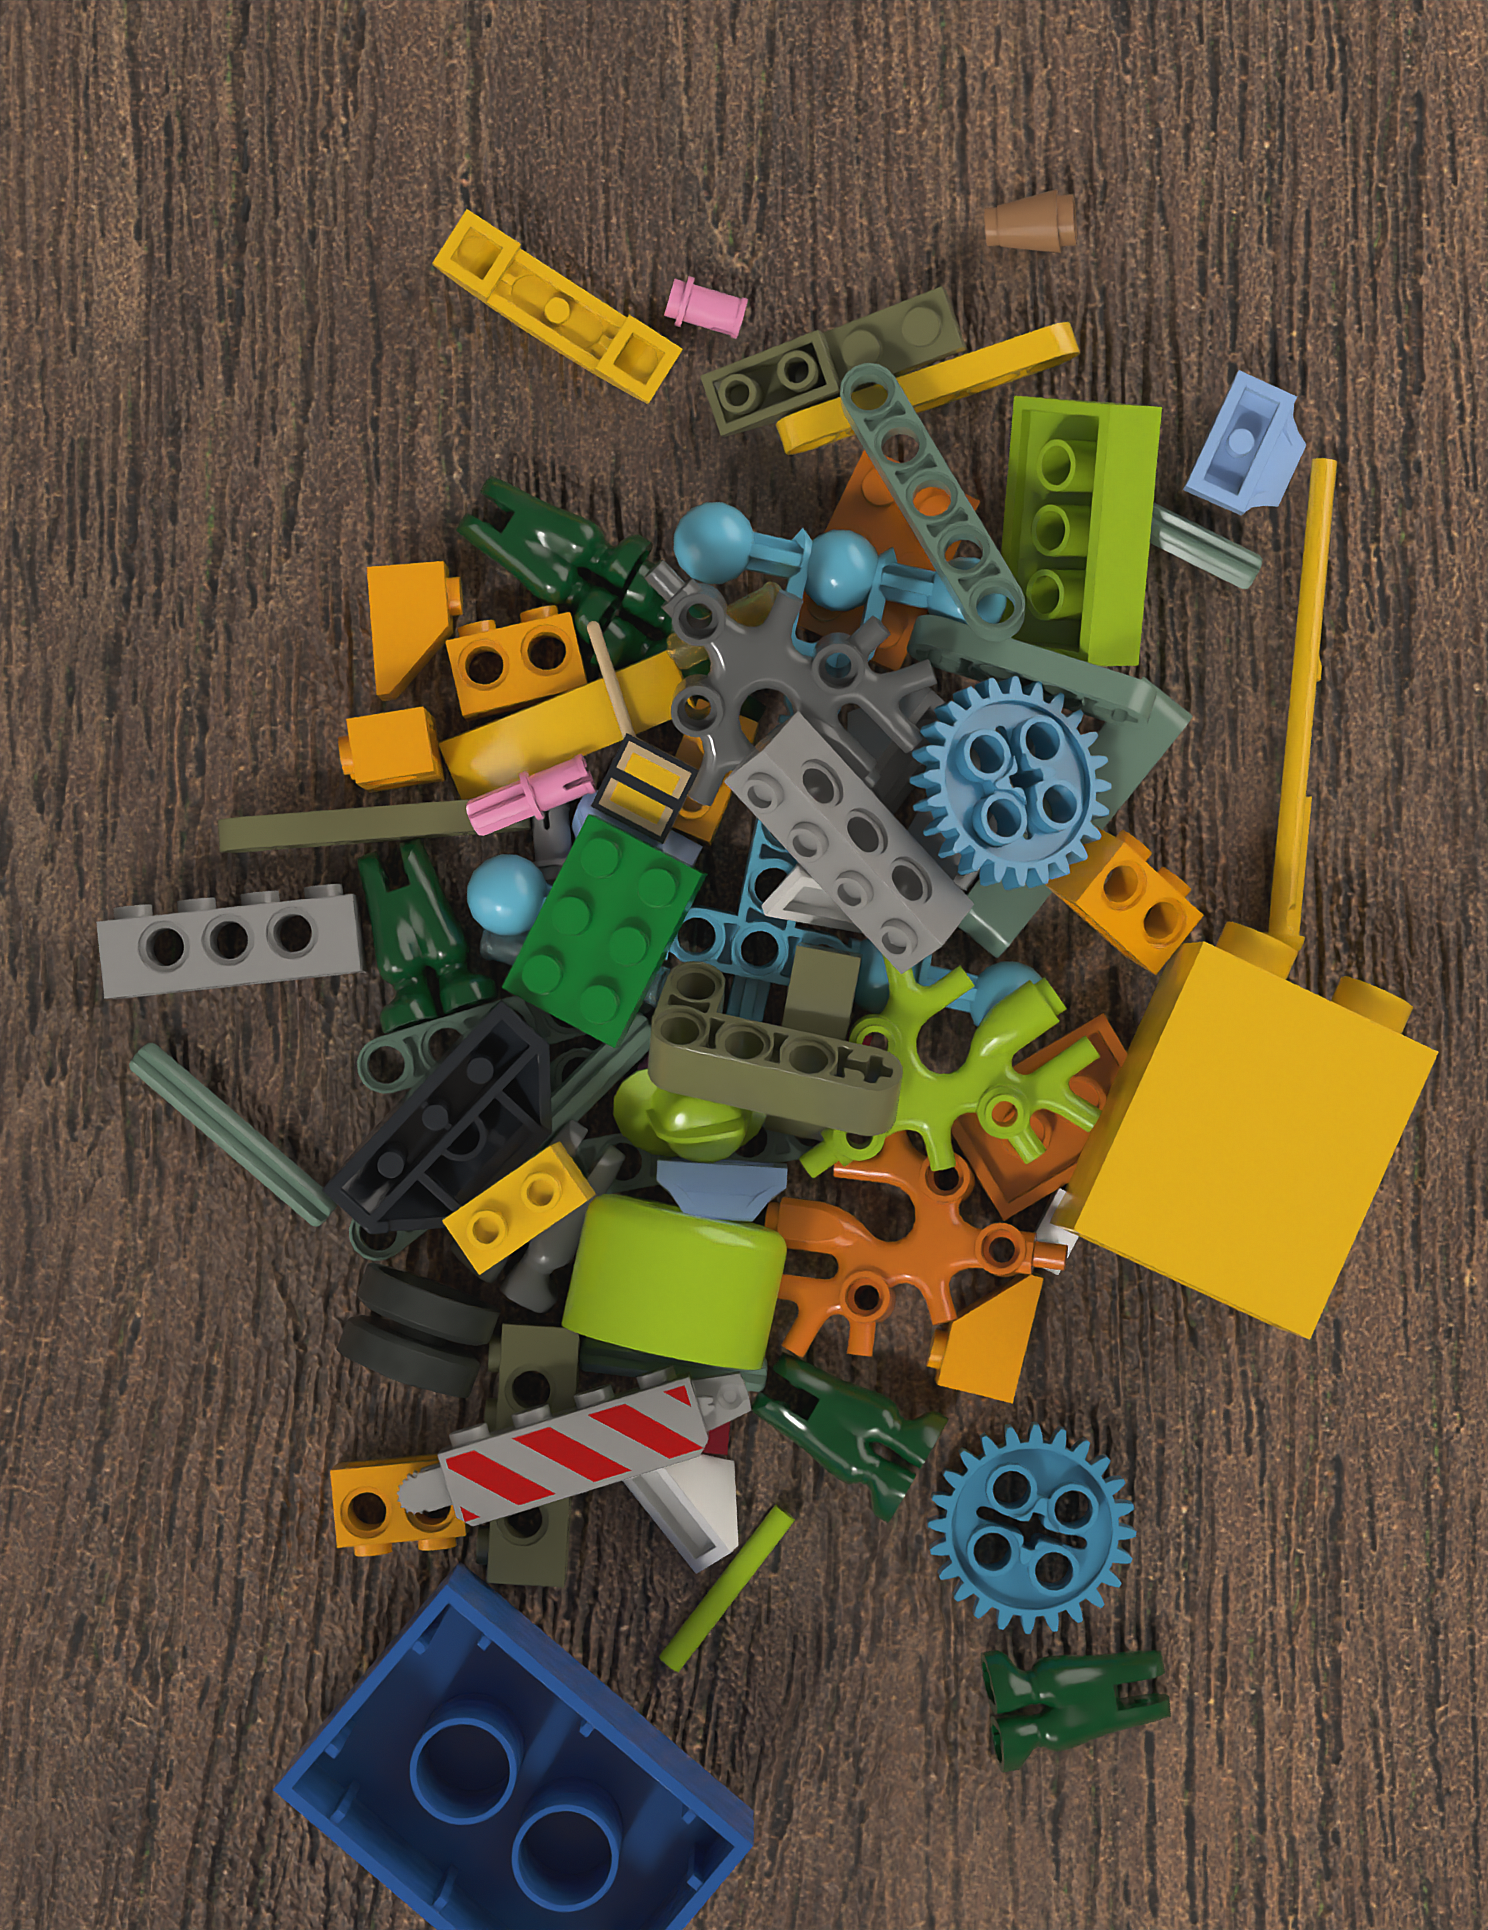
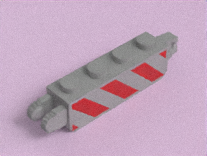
M669 1365L636 1376L639 1387L614 1394L611 1384L578 1393L574 1395L576 1406L551 1413L549 1403L519 1411L511 1415L514 1423L513 1426L489 1433L486 1423L457 1430L449 1434L452 1445L443 1447L437 1454L439 1463L422 1467L420 1472L414 1470L413 1474L408 1473L407 1479L404 1478L403 1484L398 1486L400 1491L396 1493L399 1495L397 1502L401 1503L400 1508L406 1509V1513L411 1511L413 1515L416 1512L422 1514L423 1510L430 1512L453 1505L458 1519L471 1526H476L699 1457L708 1442L710 1430L751 1411L750 1398L745 1381L740 1371L692 1378L690 1371L676 1375L674 1366Z

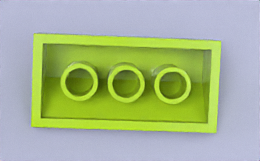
M1014 396L1001 556L1022 589L1025 598V615L1020 630L1011 637L1012 639L1097 666H1139L1162 407ZM1008 597L1006 599V609L999 623L1008 620L1015 610L1013 602Z

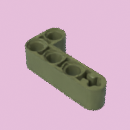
M699 961L681 963L671 970L666 979L651 1023L648 1076L651 1082L658 1088L671 1093L858 1135L875 1136L883 1134L892 1128L896 1121L903 1077V1067L899 1059L893 1054L875 1047L722 1014L725 978L720 970L713 965Z

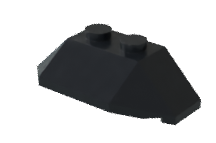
M501 999L443 1054L372 1129L326 1183L322 1191L369 1234L447 1228L442 1220L519 1168L552 1134L549 1043Z

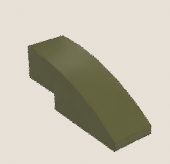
M799 942L796 946L782 1027L847 1041L863 954ZM769 1114L766 1116L764 1130L820 1141L824 1140L820 1132L827 1128Z

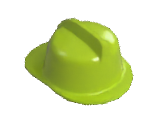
M648 1068L637 1070L626 1078L614 1096V1118L620 1132L634 1146L654 1155L680 1156L697 1163H714L728 1158L738 1148L745 1145L758 1134L767 1116L765 1113L660 1089L651 1082L648 1076Z

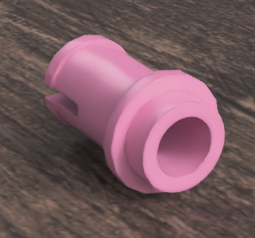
M688 276L687 282L674 279L664 316L676 319L674 326L681 327L682 321L730 335L731 338L737 339L748 302L747 298L742 297L741 299L693 284L695 278Z

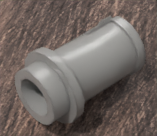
M564 803L544 811L545 818L538 821L535 815L531 817L535 862L532 863L543 873L547 884H554L572 848L569 803Z

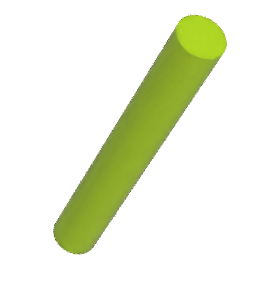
M776 1504L659 1655L661 1661L672 1670L679 1672L794 1523L795 1519L787 1511Z

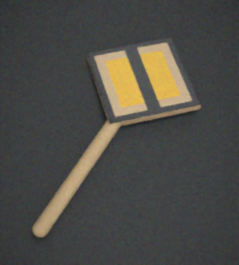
M591 621L587 625V630L623 737L618 752L591 807L664 844L688 797L699 769L636 737L600 625L596 621Z

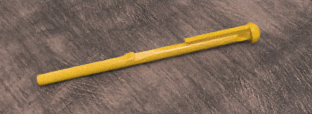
M1326 458L1312 459L1269 925L1268 932H1262L1283 942L1297 952L1301 950L1305 941V937L1299 936L1312 802V796H1306L1316 683L1321 680L1322 670L1319 651L1337 461Z

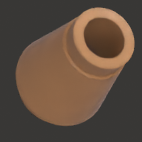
M1058 189L997 205V207L985 208L984 222L988 247L1000 246L1004 248L1062 253V247L1077 246V217L1074 194L1059 195Z

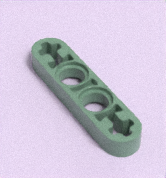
M936 615L918 616L906 648L907 652L920 662L929 659L932 667L979 682L994 678L998 684L1000 681L1013 676L1019 678L1021 688L1036 681L1042 682L1043 700L1061 692L1064 694L1062 708L1074 712L1081 709L1084 715L1128 728H1142L1148 724L1157 696L1156 690L1151 685L1135 677L1012 638L1000 642L987 641L978 637L967 624Z

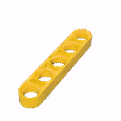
M1061 322L897 377L896 380L918 414L1058 366L1077 357L1080 354V350L1070 322ZM879 384L853 392L851 395L852 402L863 410L877 409L888 398L887 391ZM840 397L795 412L776 423L787 455L803 453L856 435L844 415Z

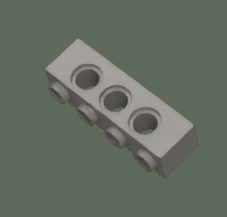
M799 711L758 742L724 780L729 788L900 974L942 947L973 907L974 903Z
M328 884L305 887V899L280 902L279 891H263L241 894V906L216 909L215 898H198L177 901L178 913L153 916L152 905L150 904L113 908L114 920L96 922L104 999H124L368 972L360 897L354 894L343 895L342 884ZM303 916L311 926V940L303 950L290 952L281 942V928L289 918ZM230 923H239L246 930L248 944L245 951L239 957L228 959L219 951L217 938L223 927ZM173 929L182 937L184 951L181 958L175 964L165 966L156 958L154 945L161 933Z

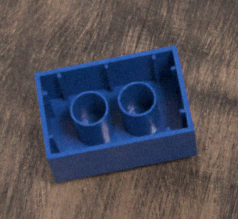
M461 1561L455 1565L297 1752L273 1791L436 1930H683L754 1846L753 1810Z

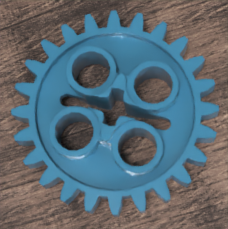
M1017 676L1000 681L998 684L994 678H990L975 684V688L969 686L953 694L954 702L949 701L934 709L940 722L935 721L923 726L920 730L922 735L932 745L912 752V757L926 766V772L911 777L910 784L925 788L927 797L914 804L913 808L914 811H931L934 818L923 830L924 835L931 836L942 833L946 840L939 850L938 855L940 858L956 853L961 854L958 873L965 875L975 872L980 868L979 877L980 885L982 886L999 883L1002 880L1005 890L1023 887L1025 883L1028 888L1047 884L1049 878L1052 880L1068 875L1070 873L1069 864L1081 862L1088 858V854L1082 844L1100 840L1102 836L1090 821L1108 816L1110 812L1104 805L1095 801L1096 794L1112 789L1111 783L1097 779L1095 776V769L1105 765L1108 762L1107 757L1100 755L1091 756L1088 747L1098 738L1097 732H1088L1080 735L1076 728L1084 714L1081 709L1067 715L1062 714L1064 694L1060 692L1043 700L1042 682L1039 681L1021 688ZM995 728H998L1001 733L996 732ZM1026 734L1035 745V757L1027 748ZM970 747L978 753L981 765L980 771L973 765L970 759ZM1043 797L1048 800L1051 806V819L1043 809ZM988 810L994 815L997 821L996 834L990 829L988 825ZM1023 834L1028 835L1027 839L1023 837Z
M1031 1422L1026 1439H1019L1010 1424H1005L1004 1443L997 1446L985 1432L980 1434V1441L984 1452L978 1457L963 1447L958 1450L966 1466L962 1473L945 1467L941 1471L948 1483L953 1486L951 1492L934 1491L931 1493L932 1501L944 1508L945 1514L927 1518V1526L935 1531L944 1532L945 1537L929 1544V1550L931 1555L950 1556V1559L937 1570L940 1579L945 1580L959 1576L961 1580L952 1592L954 1599L958 1602L974 1593L977 1596L972 1610L974 1616L979 1619L991 1607L997 1609V1626L1002 1630L1009 1624L1013 1614L1020 1616L1025 1634H1031L1036 1616H1044L1052 1632L1058 1631V1613L1067 1610L1077 1623L1082 1622V1611L1079 1603L1086 1598L1092 1604L1102 1608L1105 1604L1096 1588L1101 1582L1119 1588L1122 1583L1110 1569L1112 1563L1128 1564L1133 1559L1129 1553L1118 1547V1540L1136 1537L1137 1532L1132 1526L1119 1523L1118 1519L1134 1510V1505L1130 1500L1113 1498V1495L1126 1484L1121 1475L1103 1479L1101 1475L1107 1469L1111 1460L1105 1454H1101L1088 1462L1085 1458L1089 1451L1090 1442L1085 1437L1076 1441L1070 1449L1065 1447L1066 1430L1061 1426L1054 1430L1049 1441L1043 1440L1042 1432L1037 1422ZM1017 1471L1025 1475L1027 1480V1489L1024 1495L1018 1501L1011 1503L1001 1502L993 1495V1484L997 1477L1004 1472ZM1074 1490L1086 1494L1088 1506L1085 1514L1080 1519L1073 1522H1065L1055 1516V1503L1064 1492ZM981 1506H985L1020 1521H1029L1032 1513L1035 1512L1039 1514V1519L1045 1528L1058 1533L1083 1537L1086 1540V1544L1083 1548H1076L1040 1533H1034L1030 1538V1542H1024L1023 1535L1018 1527L1006 1522L981 1518L977 1516L976 1510ZM999 1533L1008 1541V1550L1005 1556L1000 1561L992 1564L977 1560L973 1554L974 1545L977 1540L984 1534ZM1051 1552L1067 1556L1069 1561L1068 1571L1061 1580L1047 1583L1036 1577V1564L1042 1556Z

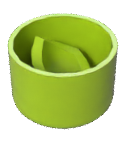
M602 1194L595 1197L586 1209L561 1326L593 1339L665 1357L726 1368L760 1370L764 1362L787 1256L786 1242L777 1231L748 1221L710 1219L683 1213L679 1205L626 1195Z

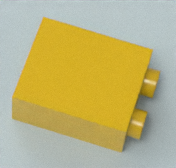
M1226 922L1216 946L1204 941L1184 943L1169 958L1128 1048V1055L1122 1068H1119L1109 1090L1102 1113L1090 1132L1077 1161V1166L1064 1191L1066 1193L1056 1208L1050 1223L1275 1328L1310 1340L1439 1052L1402 1035L1413 1010V1006L1408 1002L1376 986L1347 976H1341L1331 1001L1286 980L1298 955L1296 950L1262 932L1238 923Z

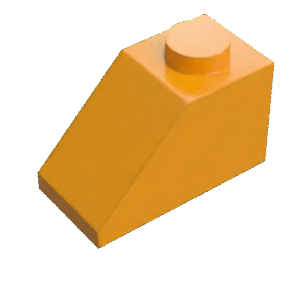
M444 561L367 567L376 695L382 701L396 700L445 641L454 633L453 616L463 615L460 577H449V569Z
M1021 1273L956 1313L957 1319L948 1322L946 1331L934 1330L926 1366L936 1369L934 1380L937 1385L1013 1404L1044 1279L1037 1273H1032V1275Z

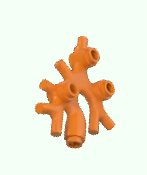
M906 1130L898 1131L886 1137L880 1152L870 1159L854 1160L845 1167L840 1161L834 1164V1177L887 1183L901 1188L909 1195L915 1207V1222L912 1230L906 1237L890 1242L877 1239L862 1222L849 1212L835 1205L816 1200L783 1197L781 1202L770 1201L765 1217V1227L777 1231L784 1238L787 1249L830 1254L838 1262V1271L830 1279L782 1274L777 1299L795 1302L799 1312L781 1345L802 1358L805 1356L822 1325L830 1316L837 1314L844 1316L850 1324L847 1354L872 1357L876 1324L883 1322L892 1314L896 1305L894 1286L898 1284L908 1283L918 1288L926 1300L932 1325H939L957 1319L949 1283L951 1278L959 1271L968 1268H984L986 1271L1000 1277H1011L1018 1273L1032 1275L1034 1267L1065 1271L1068 1245L1037 1241V1233L1020 1231L1007 1223H994L981 1229L965 1222L960 1215L959 1205L971 1195L975 1186V1175L970 1164L954 1153L956 1166L948 1169L957 1170L959 1181L953 1189L948 1191L942 1190L939 1186V1176L946 1169L931 1171L928 1156L923 1155L913 1147ZM1001 1240H1011L1015 1247L1013 1257L1007 1262H998L993 1253L995 1245ZM868 1287H875L879 1293V1302L875 1308L865 1310L860 1303L861 1293Z

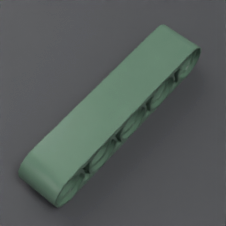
M1144 676L1140 680L1151 685L1157 694L1148 724L1142 728H1128L1105 722L1097 732L1098 738L1088 747L1091 756L1100 755L1108 759L1105 765L1095 769V776L1097 779L1111 783L1112 789L1096 794L1095 801L1104 805L1110 812L1108 816L1090 821L1102 830L1193 717V715ZM1044 797L1042 800L1043 809L1051 819L1052 809L1048 800ZM1023 834V837L1027 839L1028 835ZM979 878L970 892L966 894L974 905L957 927L998 958L1038 911L1052 891L1045 884L1028 888L1026 883L1023 887L1005 890L1002 880L999 883L982 886L980 885Z

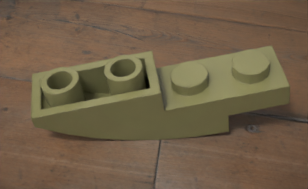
M941 286L822 333L816 330L700 377L720 435L726 437L778 422L795 412L840 397L841 382L846 373L855 366L864 363L879 364L887 368L897 378L911 373L910 371L967 350L947 291ZM867 382L860 384L853 392L877 385V383Z

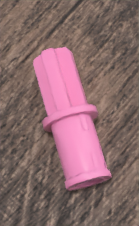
M578 754L573 759L530 776L526 771L519 773L520 780L469 800L466 804V809L474 830L478 835L484 836L534 815L539 821L545 818L544 811L584 795L596 793L597 790L590 770L587 771L585 768L587 763L583 755Z

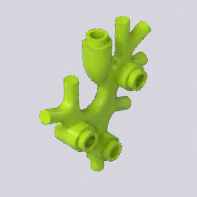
M883 955L889 982V999L886 1007L880 1014H867L859 1018L852 1025L848 1039L849 1042L862 1045L865 1036L872 1032H879L887 1038L888 1042L884 1050L898 1058L903 1067L896 1121L892 1128L885 1133L871 1136L866 1142L861 1144L850 1141L845 1131L826 1128L820 1132L824 1140L801 1155L799 1160L814 1179L838 1161L845 1167L854 1160L870 1159L882 1149L886 1137L898 1131L912 1130L918 1132L923 1137L931 1171L948 1169L956 1166L951 1143L953 1123L962 1114L976 1113L982 1128L988 1134L999 1139H1008L1024 1163L1028 1164L1047 1150L1030 1125V1118L1036 1110L1047 1109L1057 1113L1087 1132H1090L1094 1127L1102 1110L1076 1095L1070 1089L1069 1081L1073 1075L1101 1056L1085 1035L1033 1073L1022 1075L1014 1070L1012 1066L1014 1054L1060 1021L1056 1016L1067 1009L1044 977L1035 984L1028 980L988 1011L974 1033L965 1063L958 1070L943 1074L933 1072L922 1064L917 1053L919 1031L929 1018L975 987V985L961 965H959L934 984L923 986L915 981L912 967L900 974ZM1002 1101L1015 1105L1014 1116L1006 1122L996 1121L992 1117L994 1106Z

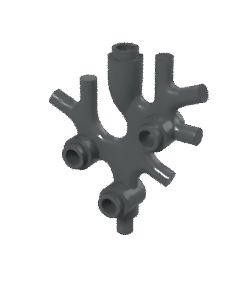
M663 559L644 576V579L665 599L661 608L672 618L673 628L677 636L687 644L703 646L710 659V672L708 675L695 674L684 678L674 691L671 705V717L677 729L687 736L700 737L702 740L704 755L701 767L688 794L694 801L711 806L726 773L733 771L754 748L741 730L739 715L741 706L747 697L759 689H775L786 695L792 704L793 714L799 711L870 790L881 777V774L875 769L877 761L839 722L838 712L843 705L848 703L859 705L904 753H909L924 738L920 730L901 712L899 701L908 694L937 684L930 661L926 659L900 670L883 674L872 671L868 665L869 655L891 635L883 623L874 615L852 635L837 632L824 636L815 645L811 657L798 652L792 644L793 624L804 602L792 593L780 590L765 622L757 627H747L737 623L726 614L725 599L716 588L708 584L697 583L692 577L684 582ZM701 603L707 605L712 614L706 619H696L689 613L688 609L694 604ZM834 653H843L850 659L849 663L842 668L832 667L826 660ZM693 695H702L709 700L710 705L704 709H695L688 704L687 700Z

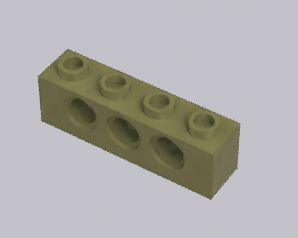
M506 1319L502 1324V1334H492L489 1342L488 1372L499 1373L498 1398H487L484 1423L487 1424L489 1433L513 1426L512 1414L534 1406L549 1403L551 1413L576 1406L574 1395L579 1393L581 1334L561 1326L562 1322ZM525 1371H537L543 1374L550 1384L549 1398L539 1404L524 1402L518 1396L515 1389L517 1376ZM572 1496L538 1506L542 1513V1524L532 1531L516 1529L510 1523L508 1516L490 1521V1526H479L476 1565H487L486 1583L564 1588L568 1572Z

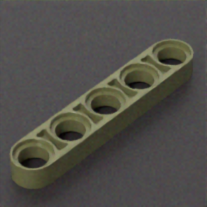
M471 799L233 817L217 821L220 853L257 852L478 834L472 827L467 814L466 804ZM530 817L492 833L531 829Z

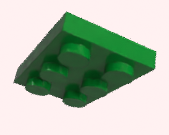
M588 814L502 988L613 1048L620 1047L707 873L596 815Z

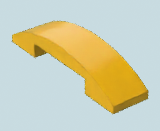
M466 209L432 263L433 266L521 329L576 364L646 404L650 403L683 350L630 314L628 317H625L521 249L519 242Z
M672 648L615 671L635 735L672 719L671 705L673 694L677 685L684 679ZM602 677L503 718H497L439 742L438 745L461 799L466 800L520 780L519 773L526 771L529 776L573 759L578 754L585 756L623 740ZM691 696L687 702L691 707L695 708L696 706Z

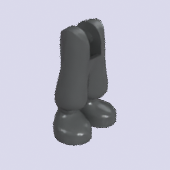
M571 1119L546 1148L560 1141L573 1159L588 1129L581 1123ZM609 1144L601 1156L593 1161L587 1170L588 1174L585 1178L597 1195L529 1241V1247L523 1257L508 1271L500 1284L502 1293L509 1299L535 1312L547 1314L552 1310L558 1301V1288L550 1278V1273L554 1269L567 1265L576 1254L586 1209L595 1197L606 1194L626 1158L621 1151ZM455 1239L450 1243V1249L458 1260L477 1277L488 1283H493L497 1279L510 1256L508 1255L479 1275Z

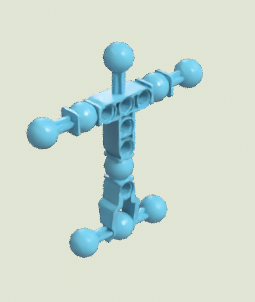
M706 502L691 508L680 519L674 533V553L679 566L690 577L705 584H723L737 578L744 570L788 579L785 591L802 599L805 590L806 594L817 605L830 611H850L864 605L860 627L872 615L880 621L882 620L886 600L928 610L929 615L945 617L967 624L937 571L897 563L893 547L878 555L875 547L864 536L851 530H831L818 535L812 541L802 527L797 535L790 540L753 532L749 520L737 508L723 502ZM958 557L948 561V563L954 568L966 570L977 565L980 559L975 557ZM995 593L985 596L977 605L978 615L988 623L998 624L1006 609L1007 597ZM798 613L792 628V644L801 654L812 657L817 642L807 643L797 639L795 631L799 617ZM875 650L869 655L868 661L873 658ZM834 653L826 661L832 667L842 668L849 663L850 659L843 653ZM783 695V703L787 710V716L782 714L778 716L777 723L781 724L793 715L792 704L786 695ZM756 817L736 913L703 905H691L683 923L693 917L708 920L715 930V938L712 945L702 952H690L680 945L677 933L668 953H673L684 963L689 961L705 962L715 966L721 972L734 974L725 1014L762 1023L771 982L789 986L796 946L799 942L813 945L827 944L835 949L863 954L854 1002L862 1010L872 1014H880L885 1009L889 999V982L883 955L869 939L860 942L856 938L849 937L848 945H845L835 935L828 932L796 926V921L765 916L761 906L764 902L756 896L754 891V883L757 876L768 868H779L789 874L798 862ZM500 854L485 860L473 872L467 886V903L473 918L484 929L498 935H517L532 928L553 885L546 883L543 873L530 860L518 855ZM755 931L770 933L777 942V952L774 958L762 966H754L747 963L741 955V945L744 938ZM932 954L912 967L915 981L923 986L934 984L952 970L931 966ZM1002 961L987 967L979 975L966 973L975 987L945 1008L970 1013L974 1024L978 1027L988 1011L1000 1000L1028 980L1035 984L1042 978L1033 968L1020 962Z

